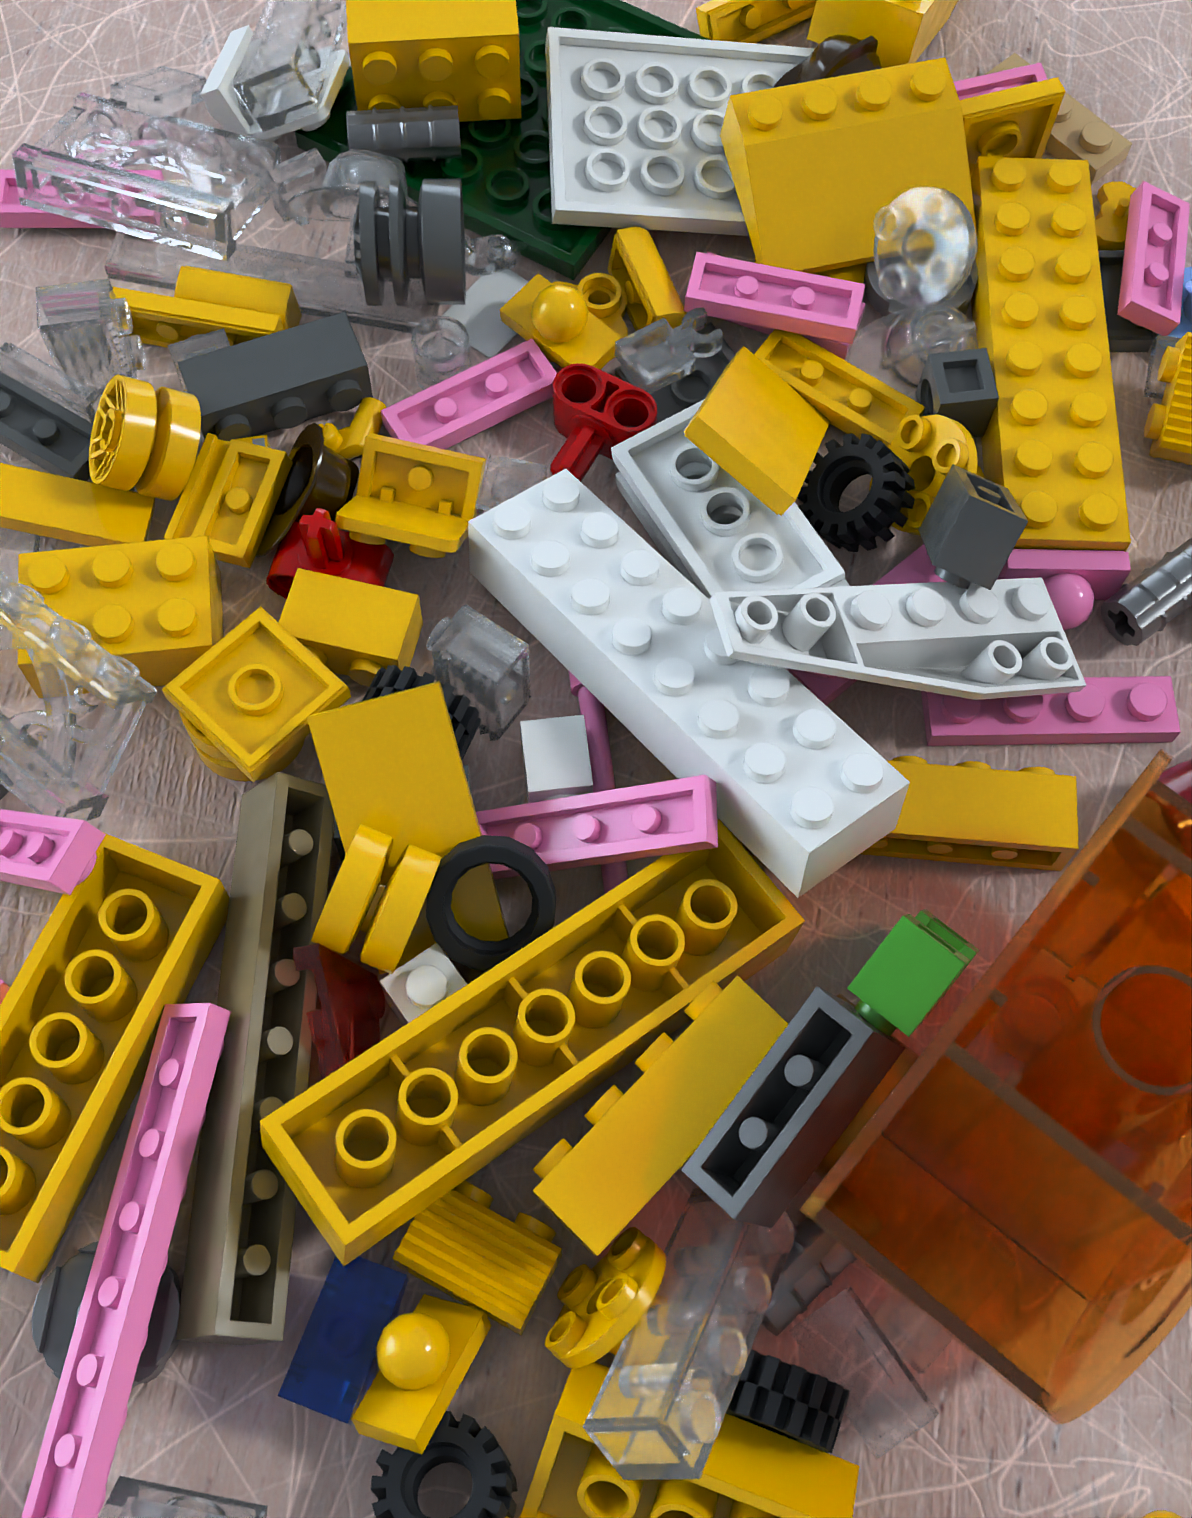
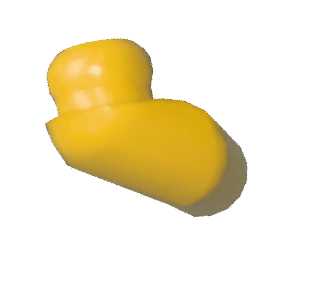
M365 397L360 402L350 426L338 430L332 423H326L325 426L318 424L323 431L324 445L348 460L361 456L363 454L365 436L369 433L378 434L382 427L381 410L387 408L386 405L378 399Z

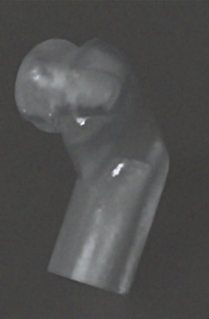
M465 234V266L467 273L473 276H485L512 269L518 263L520 250L513 240L503 235H488L471 239Z

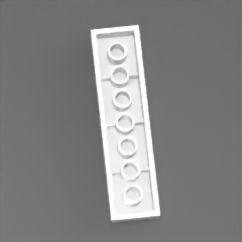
M567 469L468 521L470 573L677 779L706 775L716 781L717 818L797 898L896 828L910 782L788 670L728 658L709 598Z

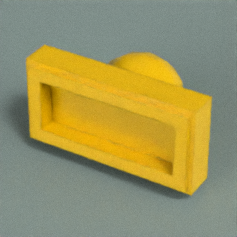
M539 273L500 309L501 321L526 341L532 338L542 353L561 368L571 364L583 363L601 370L623 348L622 336L588 311L586 302L577 289L566 284L553 285Z
M423 1294L413 1313L402 1314L393 1319L380 1333L376 1345L377 1363L380 1370L351 1418L358 1433L423 1454L492 1327L486 1311Z

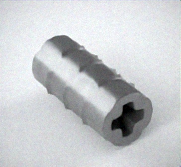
M429 104L428 107L404 108L401 106L399 109L380 110L374 107L372 110L347 111L348 144L352 164L378 163L380 165L382 162L405 161L408 163L414 160H432L435 162L437 159L462 158L458 105L433 107Z
M1192 538L1174 551L1166 552L1163 559L1151 568H1145L1140 576L1129 584H1123L1117 593L1103 602L1101 617L1108 631L1118 641L1127 646H1137L1155 632L1163 631L1167 623L1178 615H1184L1192 605Z
M835 1188L814 1210L810 1209L807 1217L789 1234H785L782 1241L764 1259H760L757 1262V1266L735 1286L734 1291L756 1319L772 1334L778 1336L800 1313H804L807 1310V1306L825 1288H829L832 1285V1281L850 1263L858 1260L857 1256L880 1234L877 1225L851 1196L843 1190Z

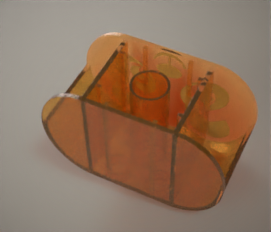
M1160 749L799 1209V1211L1056 1425L1069 1423L1079 1418L1110 1395L1149 1357L1192 1306V804L1158 780L1174 758L1163 749Z

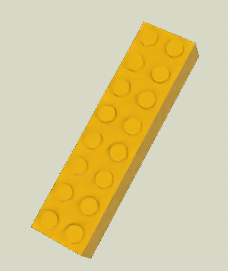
M978 156L971 177L977 238L975 242L967 243V248L973 254L978 270V279L971 297L974 348H987L999 396L984 436L981 437L984 478L1008 488L1028 520L1013 549L1115 550L1126 552L1131 539L1088 160Z
M720 819L717 820L718 848L663 855L260 1120L262 1148L343 1266L360 1256L641 1056L663 1032L669 1036L690 1021L691 1018L684 1012L685 1009L713 980L723 990L737 975L745 982L788 950L805 920Z

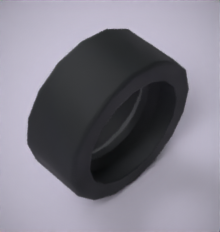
M482 835L459 843L440 860L427 894L426 919L434 941L452 960L474 970L488 971L553 928L555 924L556 889L548 866L531 847L507 836ZM483 864H502L515 870L526 881L532 896L531 913L524 927L513 936L500 941H483L467 934L456 922L451 908L452 892L458 880L471 868Z

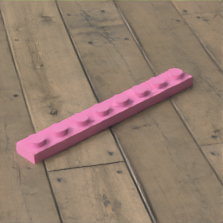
M212 1003L165 1004L21 1518H98V1514L103 1507L106 1496V1483L119 1434L126 1421L127 1404L140 1355L147 1341L148 1324L160 1279L167 1265L168 1249L180 1203L187 1190V1177L199 1131L205 1121L209 1093L218 1060L224 1049V1037L231 1011Z

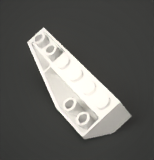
M1042 577L997 579L991 590L973 582L968 589L957 587L948 582L714 592L709 599L727 656L731 659L973 700L1080 692L1087 686Z

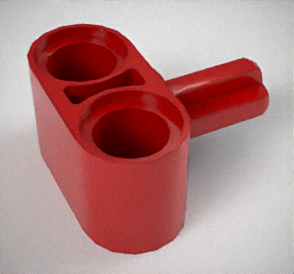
M571 364L562 368L556 374L553 381V419L557 431L566 437L567 440L550 465L551 474L555 475L567 469L581 482L599 454L613 460L611 447L657 424V403L652 395L641 388L587 364Z
M316 508L313 515H303L299 522L293 523L285 537L280 541L266 577V584L276 594L287 599L297 569L301 568L385 587L394 560V554L386 544H366L351 539L349 532L338 530L337 524L331 521L329 511Z

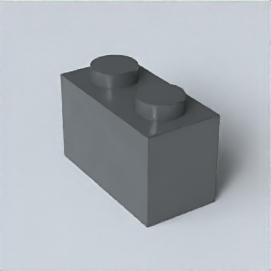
M952 464L919 528V533L932 565L936 566L934 572L937 576L963 589H968L973 582L991 590L1026 527L1028 520L1008 488Z

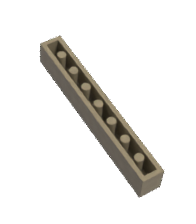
M276 772L244 793L241 800L217 1006L231 1011L224 1037L223 1053L217 1063L206 1105V1117L201 1129L176 1340L246 1346L283 1341L297 1197L262 1148L260 1120L308 1089L322 947L311 942V939L326 903L334 812L326 785L281 772Z

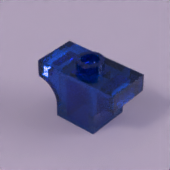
M335 1256L278 1396L352 1425L351 1419L380 1370L377 1363L376 1345L382 1330L393 1319L398 1317L400 1304L409 1277L406 1274L359 1256L343 1266L337 1256Z

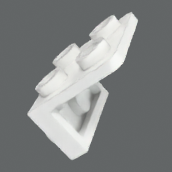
M247 25L231 31L200 95L205 101L209 114L219 122L236 149L255 143L264 146L273 143L283 134L301 128L304 131H312L323 125L330 117L331 108L339 89L343 86L344 77L351 61L347 52L341 49L277 71L250 26Z

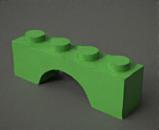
M926 909L921 910L915 918L910 914L903 915L847 987L849 991L860 998L854 1009L866 1021L884 1034L891 1036L896 1029H899L910 1037L931 1014L980 950Z

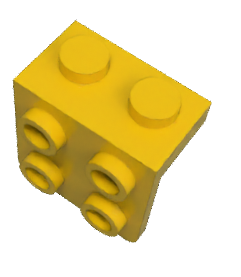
M369 433L365 436L356 496L336 512L335 523L338 528L350 531L349 537L361 543L380 545L385 544L386 539L410 544L409 550L414 554L429 558H443L446 556V552H456L469 535L468 521L475 518L477 514L486 458Z

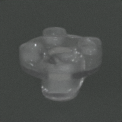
M916 187L899 195L890 205L881 207L875 215L873 222L875 232L874 263L879 277V288L885 297L895 299L908 306L928 307L943 303L958 292L970 274L978 251V241L973 219L959 197L943 188Z

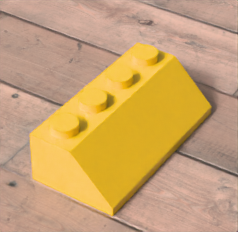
M738 975L724 990L713 980L685 1009L684 1012L693 1020L690 1026L675 1041L663 1032L637 1059L634 1064L644 1074L624 1094L614 1084L584 1115L593 1125L591 1130L574 1147L562 1138L534 1167L533 1171L542 1179L532 1190L534 1195L592 1255L598 1256L695 1152L788 1026V1023Z
M593 1362L582 1368H571L555 1410L520 1518H853L859 1465Z

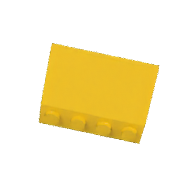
M945 57L730 95L720 138L758 264L812 274L975 242L977 228L962 107Z

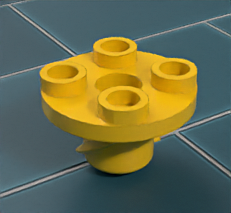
M914 414L902 420L898 426L896 436L892 440V445H889L888 448L910 469V472L907 474L914 479L915 489L907 492L915 498L913 509L902 507L900 511L908 518L903 528L895 522L891 526L912 535H920L919 528L952 464L984 478L982 469L977 465V451L974 440L961 423L942 415H926L921 417ZM871 478L869 483V491L872 486L873 478Z
M631 1227L615 1240L608 1254L592 1269L586 1264L575 1268L564 1280L557 1293V1298L564 1306L545 1338L544 1345L566 1367L572 1369L585 1367L597 1361L609 1351L627 1367V1376H630L632 1373L646 1375L660 1368L675 1351L682 1334L681 1321L671 1311L672 1303L659 1300L655 1296L666 1269V1255L663 1249L652 1239L645 1236L639 1229Z

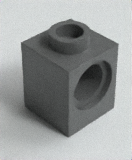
M987 348L928 354L916 391L917 402L925 406L923 416L942 415L961 423L969 431L972 438L984 436L999 399Z

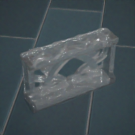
M79 92L73 98V107L34 145L23 143L12 153L20 205L228 261L237 250L236 239L270 198H276L281 192L280 147L277 144L84 92ZM148 164L181 173L186 180L162 181L126 171L124 167Z
M0 570V651L6 649H26L40 683L46 710L21 712L11 718L0 711V784L38 814L85 821L98 818L109 798L104 793L146 704L152 703L157 689L139 676L140 671L132 662L120 656L110 654L91 639L92 635L86 627L75 621L63 618L44 604V597L37 590L15 582ZM83 687L105 703L106 706L95 729L84 728L77 725L76 715L92 712L98 706L90 705L84 700L82 694ZM31 724L47 729V732L35 733L38 740L27 731ZM77 742L88 744L77 770H75Z

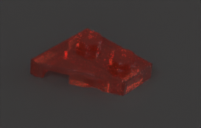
M317 943L293 948V959L296 971L308 969L314 973L321 1009L311 1010L306 1015L312 1040L318 1051L321 1079H324L380 1042L379 1019L385 1013V996L377 975Z

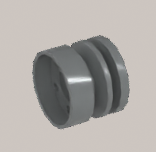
M391 179L389 207H381L377 180H362L360 182L359 201L353 219V240L356 271L359 273L364 288L367 306L383 305L385 279H392L396 306L406 304L410 279H421L428 305H465V233L461 179H423L419 193V202L416 207H407L400 179Z

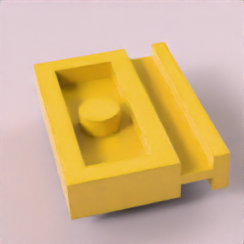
M207 433L189 480L166 530L164 540L208 535L216 560L251 568L293 464L285 451L231 439L230 442L220 440L216 435Z

